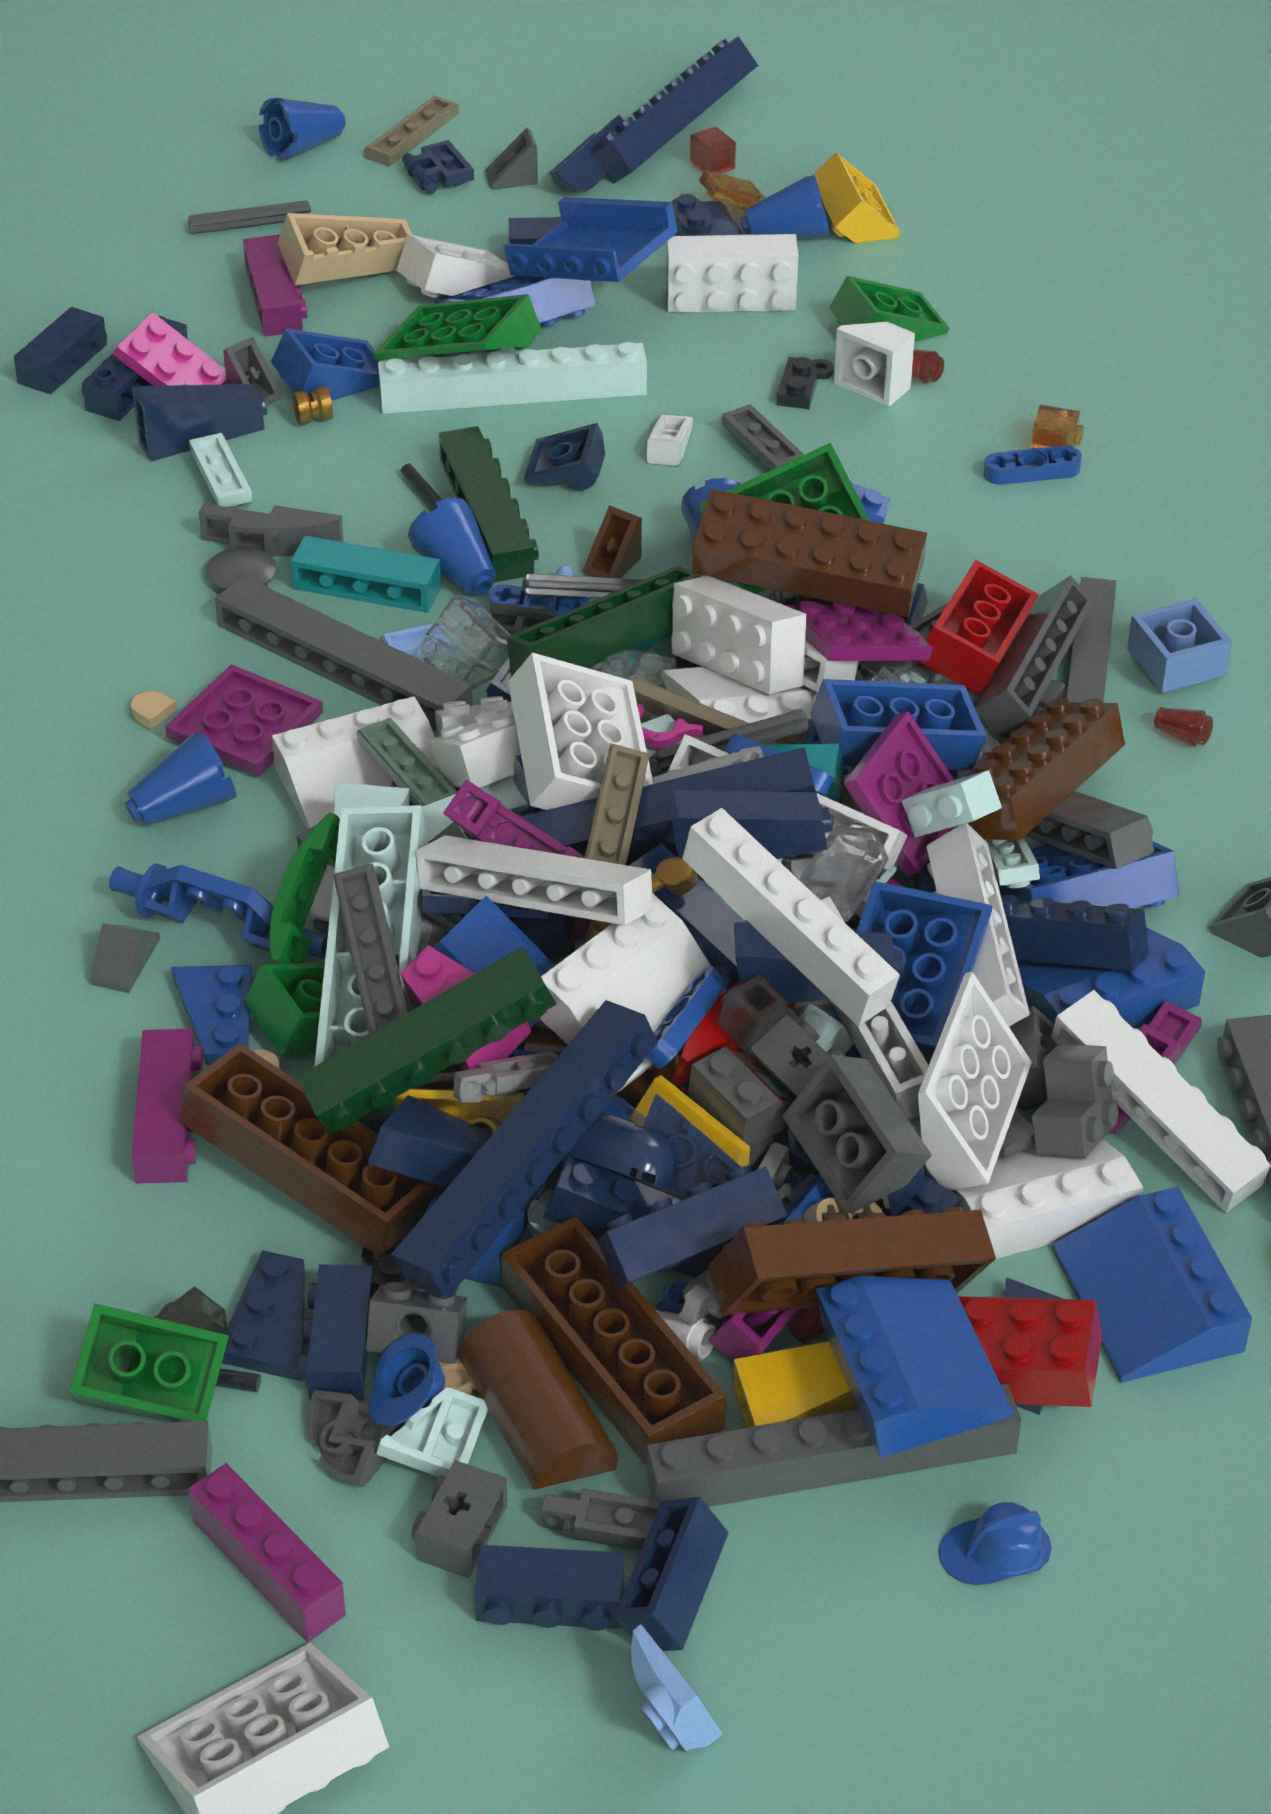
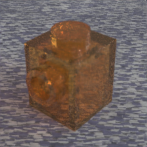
M1040 405L1034 422L1031 449L1081 446L1084 426L1079 425L1080 411Z

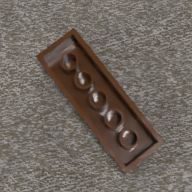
M711 489L693 543V573L909 617L924 563L927 533Z
M1058 698L1047 702L1040 712L1031 716L1026 724L1019 730L1012 732L1005 742L995 747L991 754L984 760L976 763L974 768L964 776L967 777L989 770L1002 808L967 824L983 839L1020 841L1125 745L1118 703H1103L1101 699L1069 702L1066 698ZM958 826L951 827L949 830L951 831Z
M241 1043L229 1050L183 1087L180 1123L378 1257L386 1253L416 1226L424 1216L430 1201L437 1194L438 1185L368 1163L378 1134L359 1121L353 1126L339 1130L331 1135L316 1117L300 1083Z
M950 1207L939 1213L925 1214L923 1210L917 1209L905 1212L900 1216L886 1217L885 1213L877 1212L866 1215L861 1219L847 1220L843 1215L829 1217L822 1222L807 1223L806 1219L798 1218L789 1220L782 1225L767 1226L762 1221L752 1222L740 1228V1232L730 1243L722 1247V1251L708 1265L720 1313L721 1316L819 1307L816 1289L858 1276L950 1280L956 1293H958L996 1259L982 1211H963L962 1207Z
M577 1216L501 1253L502 1288L520 1310L529 1311L538 1318L567 1369L646 1467L647 1445L708 1435L725 1429L727 1397L725 1392L634 1284L617 1289L597 1240Z

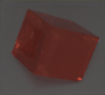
M711 127L690 135V161L709 177L735 169L736 142L718 127Z

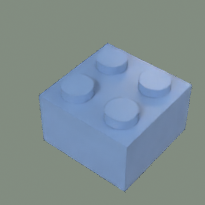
M1197 598L1132 615L1127 650L1161 693L1227 676L1232 641Z

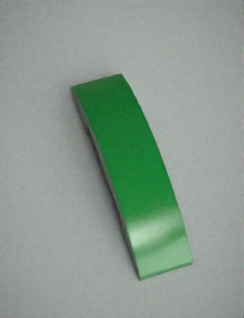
M328 813L312 829L293 856L280 883L270 923L271 958L277 964L304 963L313 940L303 933L302 930L327 865L335 866L340 818L336 814Z

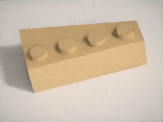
M287 213L278 240V246L294 285H302L396 271L407 234L412 235L406 219Z

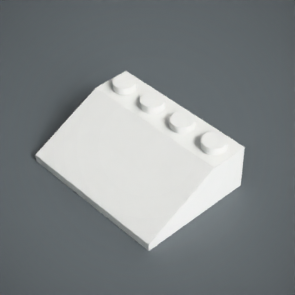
M531 653L508 681L530 806L548 810L598 798L607 753L611 743L647 753L631 680ZM649 760L643 786L653 784Z
M708 667L662 670L661 678L667 690L748 723L803 709L806 713L809 729L805 732L774 740L775 745L808 744V736L815 726L810 713L817 692L805 685L769 695Z
M415 696L272 735L275 770L306 829L317 825L328 813L334 814V787L336 782L391 787L392 779L358 742L357 730L391 718L437 768L429 741L434 739L435 736L428 718Z
M653 893V910L627 925L612 923L541 976L557 1005L548 1009L540 1019L566 1044L572 1041L605 1000L645 1014L654 1033L691 981L702 970L711 966L684 922ZM645 1059L627 1080L624 1087L653 1064L648 1059Z
M973 972L964 974L918 1092L921 1140L932 1154L925 1165L938 1184L948 1190L989 1183L1032 1061Z
M1102 1139L1085 1158L1040 1156L1036 1153L1035 1144L1006 1159L998 1155L988 1184L950 1191L961 1197L960 1207H962L963 1211H982L996 1259L1057 1242L1135 1197L1142 1195L1143 1186L1126 1157Z
M311 1642L137 1736L142 1749L184 1814H278L291 1802L309 1792L324 1788L329 1784L330 1780L353 1767L367 1764L376 1754L389 1748L373 1698Z

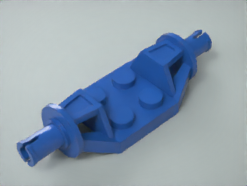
M155 863L148 868L144 875L126 870L120 866H117L112 871L109 879V889L136 897V911L140 916L150 918L157 914L183 924L198 901H200V906L214 912L221 913L223 908L235 912L234 916L245 921L242 936L244 941L252 947L271 952L270 940L265 937L270 931L274 905L252 887L184 865L167 869L166 866ZM163 901H169L168 906L162 904ZM303 928L302 932L313 940L307 954L321 960L325 959L328 935Z

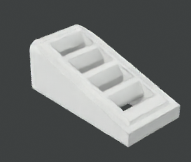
M660 415L647 439V462L650 464L678 466L687 446L693 426V418Z

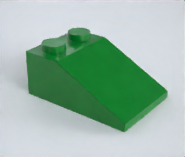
M846 276L829 306L840 326L889 322L915 333L914 342L947 334L950 329L921 292Z
M325 962L263 964L256 974L244 1004L281 1056L316 1054Z
M94 1303L70 1389L72 1401L113 1411L177 1422L182 1420L207 1421L229 1335Z

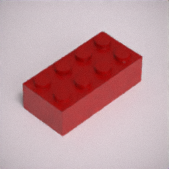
M975 559L926 639L933 646L930 660L917 661L924 664L929 670L940 673L957 682L958 685H965L967 691H973L981 696L1039 594Z
M958 1296L1000 1384H1009L1016 1404L1092 1407L1102 1341L1096 1300Z

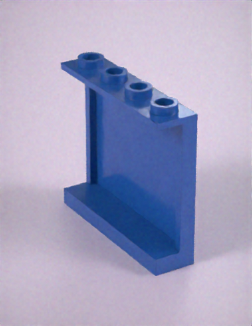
M564 197L558 202L561 222L532 245L506 243L504 249L510 275L620 282L673 237L678 230L672 202Z

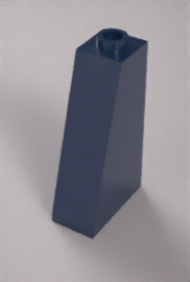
M250 384L137 386L132 388L139 444L151 462L190 451L189 440L222 433L225 440L264 430L263 416L267 415L266 403L261 395L258 396Z
M665 791L678 858L683 859L691 826L720 808H723L776 859L827 850L825 833L832 832V824L828 807L820 809L816 792Z
M749 922L734 923L735 958L745 1007L830 1000ZM854 931L900 976H904L902 950H893L892 934ZM897 985L893 994L897 993Z
M408 1095L382 1124L368 1163L448 1188L493 1133ZM549 1176L520 1211L524 1212L532 1199L538 1201L541 1199L548 1185Z

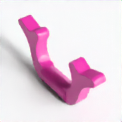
M637 704L639 717H642L644 706ZM682 718L676 719L674 728L667 732H654L642 727L645 745L650 746L652 749H661L675 745L682 741L685 734L693 738L703 736L702 725L688 724Z

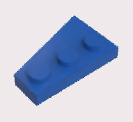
M252 965L171 967L174 984L181 995L185 1012L189 1015L198 1045H202L206 1065L210 1066L239 1043L249 1049L251 1012L244 1004V1000L253 983Z

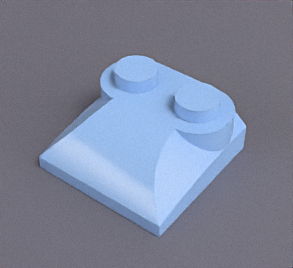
M639 1625L633 1630L631 1657L637 1684L648 1700L640 1707L672 1750L679 1745L686 1752L690 1749L708 1747L722 1735V1732L696 1693L644 1627Z

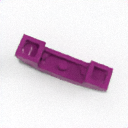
M467 779L443 812L446 817L483 842L584 858L582 854L570 846H564L501 805L499 800Z

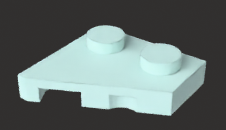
M447 1387L432 1399L428 1407L421 1408L409 1418L406 1424L392 1436L388 1434L384 1436L379 1443L376 1455L437 1477L441 1475L446 1477L455 1460L465 1464L469 1463L488 1412L486 1403L483 1399Z

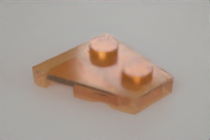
M707 170L703 171L699 182L708 190L707 195L718 202H726L744 211L746 208L766 198L749 180Z

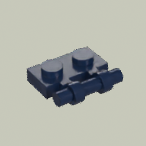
M449 140L423 146L419 155L413 156L411 153H406L402 157L407 173L415 177L416 184L428 193H434L437 190L436 182L442 181L448 187L459 186L464 182L474 180V169Z

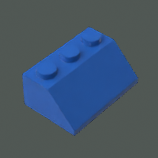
M487 896L434 947L437 951L475 974L524 946L541 976L555 967L542 951ZM538 1018L536 1020L528 1021L530 1029H532L541 1019Z

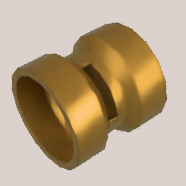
M327 386L317 387L313 392L308 393L304 390L292 392L294 413L299 425L310 423L315 418L320 420L333 419V406Z

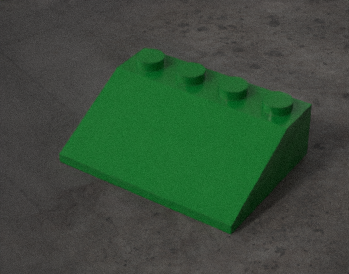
M529 294L419 305L373 355L375 360L425 355L440 357L447 353L469 354L479 350L494 352L501 348L511 347L515 350H520L530 346L532 340L542 329Z
M831 442L725 491L870 521ZM707 500L699 503L701 515H703ZM736 582L739 588L754 594L768 589Z

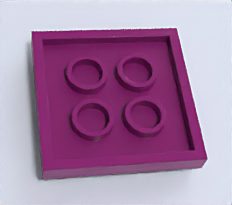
M802 601L800 605H786L806 614L805 640L828 661L930 660L933 646L922 638L918 631L913 630L907 625L902 617L895 614L834 602L833 605H821L812 601Z
M231 664L165 726L166 737L181 744L191 734L199 731L200 734L203 733L221 761L259 777L274 762L272 735L311 725L323 713V702Z
M906 711L894 717L845 780L844 785L865 815L908 835L896 861L906 876L919 873L929 859L926 846L950 830L947 828L914 837L902 800L927 788L947 783L954 779L909 711Z

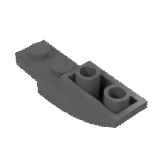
M203 504L199 510L202 540L230 544V548L245 546L259 548L275 557L294 556L304 536L344 542L342 515L275 505L270 514Z

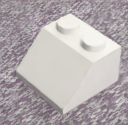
M889 322L839 326L836 335L834 384L890 407L911 388L915 333Z

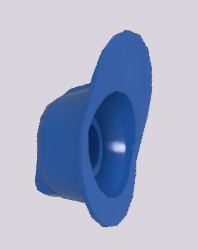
M420 1333L407 1334L395 1340L384 1351L377 1364L370 1400V1416L375 1424L383 1427L396 1426L411 1418L421 1408L428 1407L432 1399L444 1390V1369L437 1360L436 1346L428 1336Z
M1001 1502L989 1507L980 1518L969 1520L953 1527L943 1537L939 1553L941 1564L950 1576L963 1583L984 1585L1040 1570L1049 1561L1052 1547L1050 1537L1041 1526V1518L1037 1511H1030L1026 1507L1013 1502Z

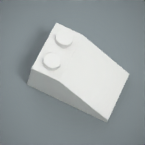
M409 234L406 236L396 270L407 278L406 282L408 284L420 287L422 294L438 298L439 294L457 295L514 277L510 275L508 264L488 250Z

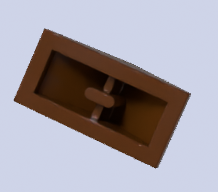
M609 505L583 571L596 577L622 578L641 559L642 518Z

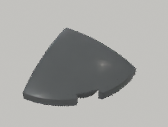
M313 1390L307 1418L309 1440L319 1446L323 1456L320 1457L319 1461L335 1477L359 1487H363L375 1475L386 1459L376 1455L381 1439L387 1434L392 1436L402 1428L404 1423L387 1427L375 1424L370 1416V1404L359 1403L352 1394Z

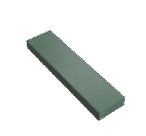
M391 718L357 730L358 742L399 788H409L410 801L414 806L421 805L423 807L457 793L456 789Z

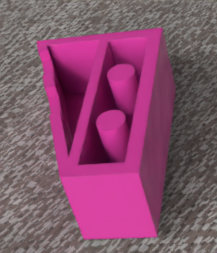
M428 945L400 974L410 1003L414 1008H417L475 973ZM527 1021L513 1029L502 1040L491 1042L475 1051L467 1060L458 1065L465 1071L477 1069V1063L506 1059L531 1033L529 1022Z

